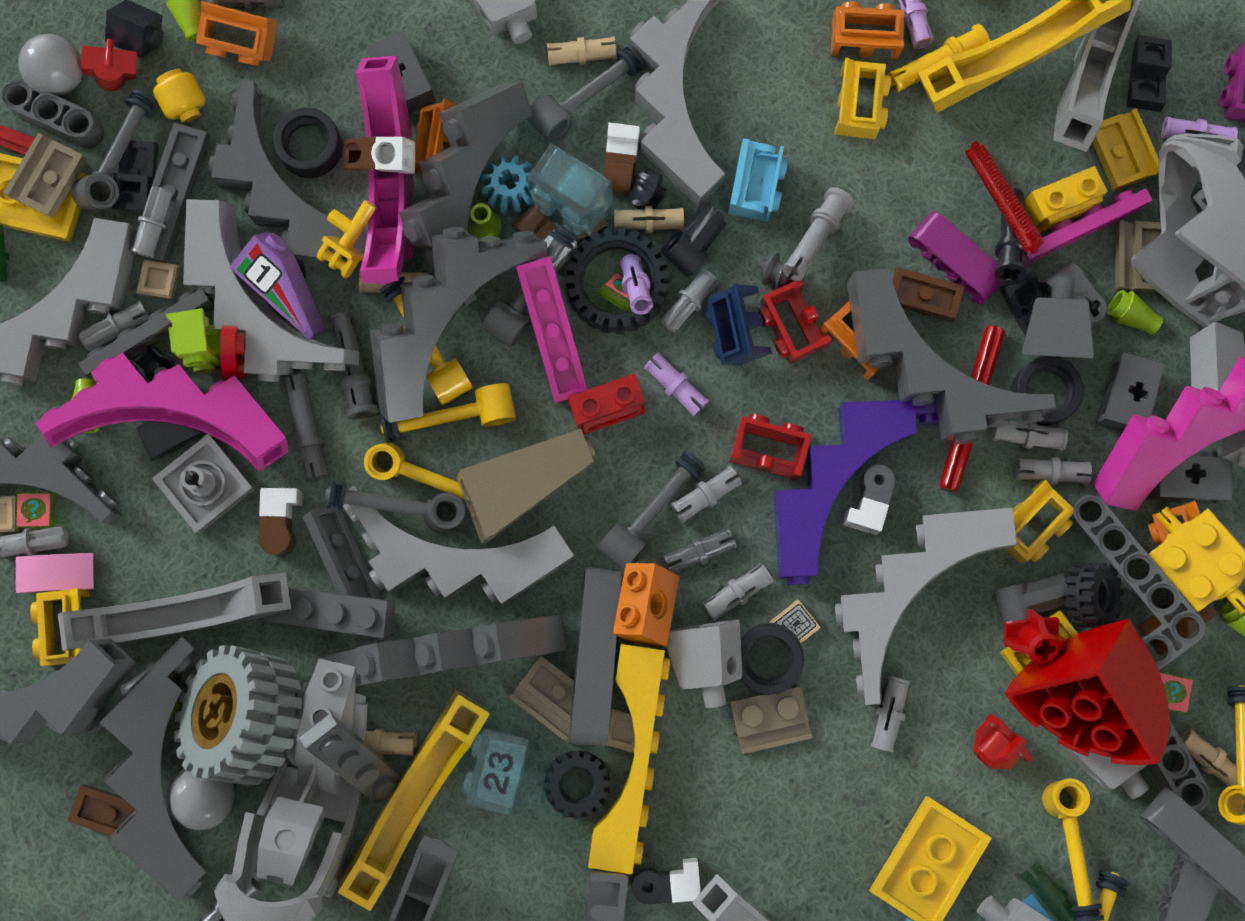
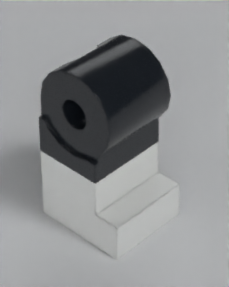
M697 858L683 859V870L659 872L649 867L640 869L632 880L633 896L643 904L694 901L701 893Z

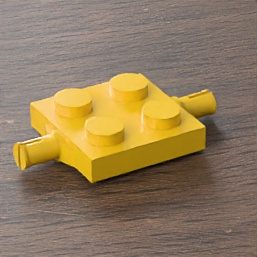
M1169 507L1159 512L1155 517L1158 518L1170 533L1164 542L1148 555L1197 612L1211 602L1226 597L1239 611L1240 615L1244 613L1245 595L1238 587L1245 578V548L1209 508L1195 519L1181 523L1169 510Z

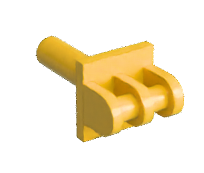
M364 200L353 220L333 209L329 213L327 221L343 231L344 235L342 238L338 236H324L322 238L324 243L319 249L316 258L320 261H328L331 269L335 270L338 268L341 270V276L348 278L355 270L359 261L363 260L364 254L353 246L377 207L373 203Z

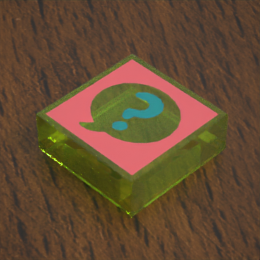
M615 271L602 285L598 294L628 312L631 307L628 293H625L622 287L624 277Z
M16 493V529H48L55 527L56 493Z
M1160 672L1166 691L1169 711L1189 715L1194 679Z

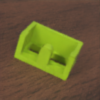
M202 308L166 314V317L173 326L169 327L171 352L183 360L184 366L193 367L195 374L215 372V366H221V329H213L214 324L209 325V319L204 316Z

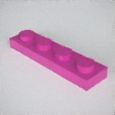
M1146 188L1133 194L1131 189L1113 198L1112 202L1114 204L1106 208L1098 204L1082 213L1083 219L1074 223L1071 219H1067L1051 228L1053 233L1043 237L1045 242L1038 248L1037 253L1031 254V251L1027 252L1024 258L1025 266L1142 210L1152 201Z
M550 255L516 265V269L554 402L556 403L567 400V396L587 390L588 386Z

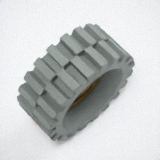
M232 645L219 646V650L212 649L207 653V660H199L195 665L197 674H189L185 682L189 686L187 693L181 692L178 702L183 703L181 712H176L175 722L180 723V729L174 732V742L181 743L176 752L179 759H185L182 763L185 771H190V775L196 778L246 786L261 784L262 778L269 779L275 774L273 766L281 767L285 762L286 757L283 751L285 749H292L295 739L290 737L292 729H299L301 720L295 718L296 710L302 709V699L295 697V693L301 687L299 680L292 679L296 672L292 666L286 665L288 661L275 655Z

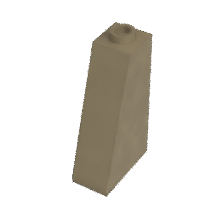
M581 429L459 471L456 478L481 544L493 539L590 467L594 462L592 457H595V450L590 438L584 437Z

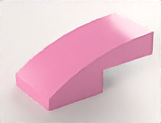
M93 553L16 557V593H43L74 588L94 589Z

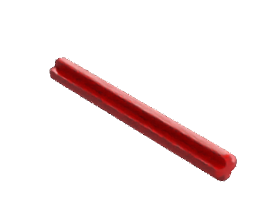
M989 325L985 329L971 378L990 385L1005 335L1003 328ZM952 439L939 484L940 488L949 492H956L960 489L973 442L954 444V439Z

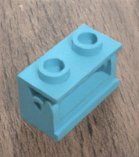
M743 138L728 214L768 222L771 212L778 213L782 192L776 191L778 179L784 180L788 159L782 158L784 146H780L778 154H775L776 147Z

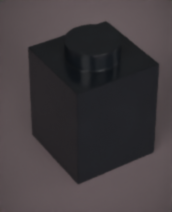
M124 0L106 11L105 42L106 39L114 40L115 47L127 51H136L137 57L142 58L154 49H158L163 41L164 32L161 30L163 15L132 1Z

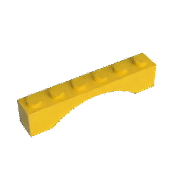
M1061 0L1015 30L981 46L950 55L918 73L921 84L937 114L1126 13L1131 8L1132 0Z
M621 643L616 682L625 696L632 716L635 735L634 756L629 777L620 796L609 811L594 824L588 868L632 875L633 865H641L644 842H637L639 827L646 828L649 805L643 804L644 790L651 791L653 785L654 768H649L648 762L650 753L657 754L660 732L653 731L655 716L662 717L665 695L659 694L661 679L668 680L670 658H664L665 650Z
M455 689L394 792L389 797L339 879V894L369 911L372 910L390 880L409 840L429 805L451 771L469 749L490 715L486 707Z

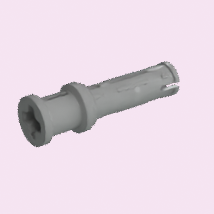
M835 187L829 188L826 191L824 203L811 214V226L782 268L785 276L788 277L793 268L796 267L797 270L791 280L800 281L803 279L805 272L827 237L838 232L843 215L852 210L854 201L850 194Z

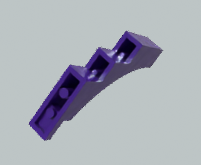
M935 399L934 403L923 406H913L912 401L900 402V400L843 402L838 408L841 445L810 446L806 455L808 489L777 490L774 493L778 579H787L788 585L809 584V578L818 576V556L822 532L833 502L852 474L872 456L916 434V419H919V424L921 425L938 424Z

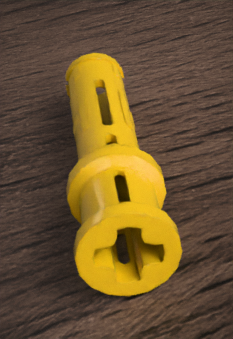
M978 23L972 26L971 31L957 38L952 36L946 39V42L939 49L889 72L891 86H896L894 92L898 93L908 86L919 82V72L944 58L990 42L987 31Z

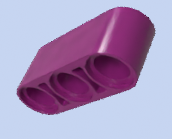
M931 212L908 236L907 240L910 246L913 248L915 246L922 251L920 254L937 270H944L947 273L945 277L952 283L965 286L963 293L969 292L973 296L971 300L975 303L984 304L1001 285L994 277V269L998 264L941 214Z

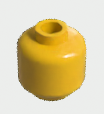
M178 68L170 70L156 79L157 85L153 89V94L167 119H180L182 124H185L201 116L199 109L205 105L206 98L192 73L182 72Z

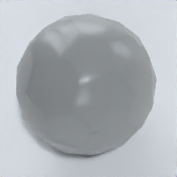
M50 33L39 34L29 39L20 51L18 57L19 72L23 81L31 88L47 91L59 97L74 91L81 82L83 76L81 55L71 41Z
M183 769L174 777L167 793L168 809L174 820L192 830L211 829L222 823L231 812L234 804V783L196 778L190 775V771Z

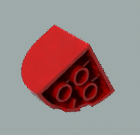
M1129 619L1095 627L1067 638L1065 646L1059 651L1058 656L1052 662L1040 665L1031 661L1017 674L1004 693L1018 712L1035 728L1041 725L1059 737L1057 743L1087 757L1091 752L1110 757L1111 763L1151 765L1160 763L1167 747L1170 720L1164 684L1151 653Z

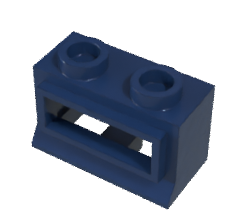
M734 284L727 290L707 297L709 308L706 311V317L714 328L716 341L713 344V350L716 357L721 361V365L739 366L772 354L771 347L753 346L750 329L762 326L763 319L757 312H746L743 297L759 293L758 286Z

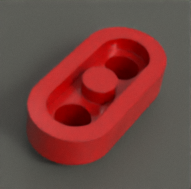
M222 325L220 336L222 379L226 381L234 375L239 381L240 378L246 379L247 373H244L245 357H241V355L245 354V333H239L238 326Z

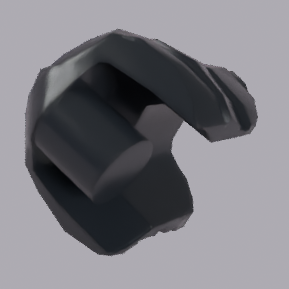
M649 168L640 170L634 178L629 201L638 209H645V206H652V209H656L667 191L666 188L661 186L663 176Z
M154 345L148 346L147 352L136 362L131 361V364L147 383L151 382L160 371L176 366L173 358L163 354Z

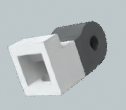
M880 464L873 465L862 474L859 483L862 493L857 509L850 507L846 511L842 525L873 535L882 532L895 484L894 474L889 467Z

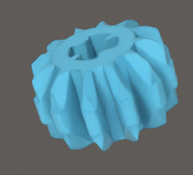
M501 155L499 157L500 165L496 166L493 163H488L487 169L490 174L481 175V183L485 185L481 189V193L484 198H489L488 205L491 209L500 205L501 214L506 215L509 211V206H513L514 212L519 215L521 213L520 204L522 203L526 207H530L533 205L530 196H538L539 188L534 185L538 177L535 178V172H530L532 167L528 161L519 165V157L514 155L511 162L506 163L505 157ZM512 180L515 188L508 189L505 182Z

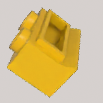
M845 58L840 77H843V82L838 97L840 113L835 127V135L875 139L879 130L885 129L888 108L882 107L883 96L888 97L891 85V76L885 75L886 64L854 61ZM859 78L875 79L872 118L856 117Z
M1093 166L1032 191L1024 200L1023 208L1034 223L1038 233L1062 221L1072 220L1081 216L1088 209L1100 204L1103 201L1102 197L1108 191L1096 167Z
M1047 480L1036 484L1032 488L1033 492L1030 496L1013 508L1015 534L1047 502L1060 513L1029 547L1016 537L1017 545L1012 548H1005L1020 564L1028 562L1030 559L1033 562L1038 561L1050 548L1045 543L1051 536L1055 534L1057 537H1060L1073 524L1069 517L1074 513V508L1050 486Z
M74 588L36 593V602L31 604L30 614L33 623H38V638L33 640L32 650L35 659L40 660V666L66 665L81 650L65 651V654L56 655L52 601L62 600L63 612L82 610L81 598L90 597V590Z

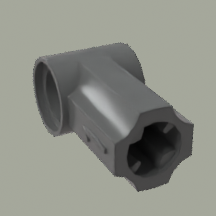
M1064 574L1028 584L1021 582L994 590L1003 621L1025 620L1028 609L1040 613L1065 606L1064 601L1067 600V595H1064V589H1067V584L1065 583L1066 578Z

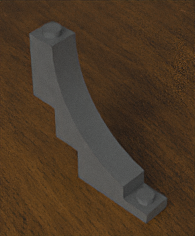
M183 637L100 718V724L130 750L105 777V783L135 808V811L111 834V842L178 901L185 894L188 896L193 895L205 881L203 875L206 873L205 865L189 849L179 835L167 809L161 784L160 767L165 730L172 709L182 691L181 687L168 675L172 671L179 674L194 659L190 653L195 648Z

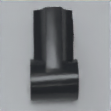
M708 204L701 205L685 227L674 233L665 242L661 253L684 276H691L707 260L708 255L706 251L725 227V216L718 209Z

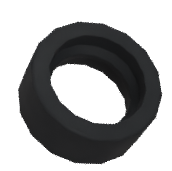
M303 107L292 110L280 119L274 129L273 145L277 156L288 171L299 177L316 178L323 176L335 168L341 158L343 143L340 133L331 118L318 109ZM307 125H316L322 128L328 138V146L323 154L309 161H299L291 155L288 141L293 132Z
M1044 356L1032 360L1017 372L1012 382L1011 391L1028 394L1027 384L1030 378L1038 372L1050 371L1059 375L1066 384L1067 398L1059 409L1050 411L1044 415V420L1036 422L1037 425L1049 426L1062 422L1078 410L1083 400L1084 384L1080 373L1070 362L1060 357Z
M776 623L759 624L749 629L741 638L742 677L740 680L752 691L764 695L780 694L790 689L800 678L804 666L803 647L798 637L787 627ZM772 637L778 639L787 646L790 652L791 663L789 669L783 676L777 679L766 680L758 677L752 672L748 664V653L751 646L762 638Z

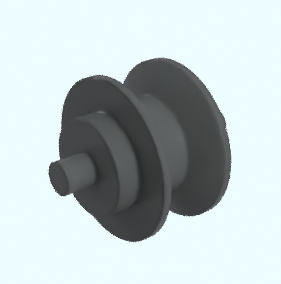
M774 253L765 262L760 261L758 264V268H761L762 285L766 286L769 282L773 281L776 283V289L794 282L791 278L795 273V268H793L788 277L785 276L782 271L785 263L780 262L779 253Z

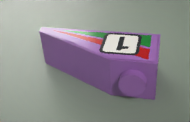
M265 232L254 235L229 268L307 339L310 340L323 334L326 330L298 262L295 256L287 249V243L274 233Z

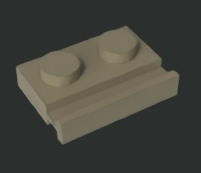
M38 133L6 187L4 194L54 219L88 159L83 154Z
M1119 220L1115 224V291L1130 290L1133 292L1159 293L1144 280L1132 264L1131 259L1160 235L1161 222H1125V220Z
M540 655L509 698L565 742L568 741L574 680Z
M801 686L790 688L780 694H762L730 701L741 754L813 739Z

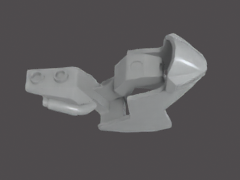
M1206 133L1180 134L1168 138L1162 144L1159 151L1161 233L1135 254L1131 262L1144 280L1173 306L1206 328L1214 322L1218 323L1225 318L1240 313L1245 318V178L1240 174L1237 164L1241 162L1244 145L1236 138ZM1200 176L1202 190L1193 196L1203 209L1198 214L1192 203L1191 194ZM1205 258L1215 266L1213 276L1199 282L1195 270Z
M318 659L310 682H304L302 688L297 692L296 697L302 699V709L295 712V718L301 719L299 729H292L290 737L295 739L292 749L284 750L291 764L296 766L297 769L287 767L289 762H284L281 767H278L257 813H245L232 875L225 874L214 890L220 912L225 921H312L322 910L323 895L329 898L333 897L338 881L345 870L356 835L363 793L308 752L299 737L331 713L366 742L368 703L366 702V696L355 693L356 667ZM324 818L345 822L342 834L333 832L314 880L309 889L302 895L281 902H264L246 895L250 888L252 877L256 881H266L295 888L312 848L316 833L323 825Z

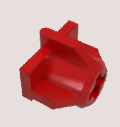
M106 39V48L82 45V73L94 77L96 84L106 91H116L125 84V81L136 79V51L114 49V40Z
M1028 609L1025 620L1004 621L1003 645L1010 647L1013 651L1024 653L1036 664L1044 665L1052 662L1058 656L1059 651L1065 646L1066 639L1059 634V619L1057 617L1043 618L1036 611Z
M989 714L986 717V721L976 730L973 753L991 770L1011 769L1021 758L1027 762L1034 758L1025 747L1027 740L1011 731L1004 721L992 714Z

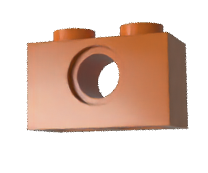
M626 563L613 634L636 645L667 647L680 576L655 563Z

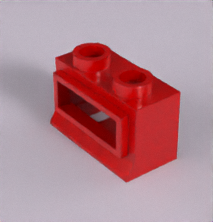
M802 280L791 282L763 295L760 302L762 307L758 309L764 326L766 328L772 326L777 336L773 343L781 359L787 357L790 365L828 348L832 342L830 335L822 336L816 324L818 313L813 305L808 307L801 293L804 286ZM785 301L788 302L809 346L796 351L774 307Z
M635 373L567 396L577 429H581L583 435L646 413L645 399Z
M749 414V418L742 416L729 462L798 480L802 474L811 434L804 433L803 427L791 423H784L783 427L770 424V419L762 415ZM749 433L797 446L793 462L743 449L745 434Z

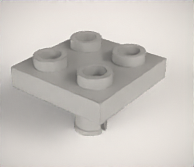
M209 434L152 478L196 534H201L255 490L219 443Z

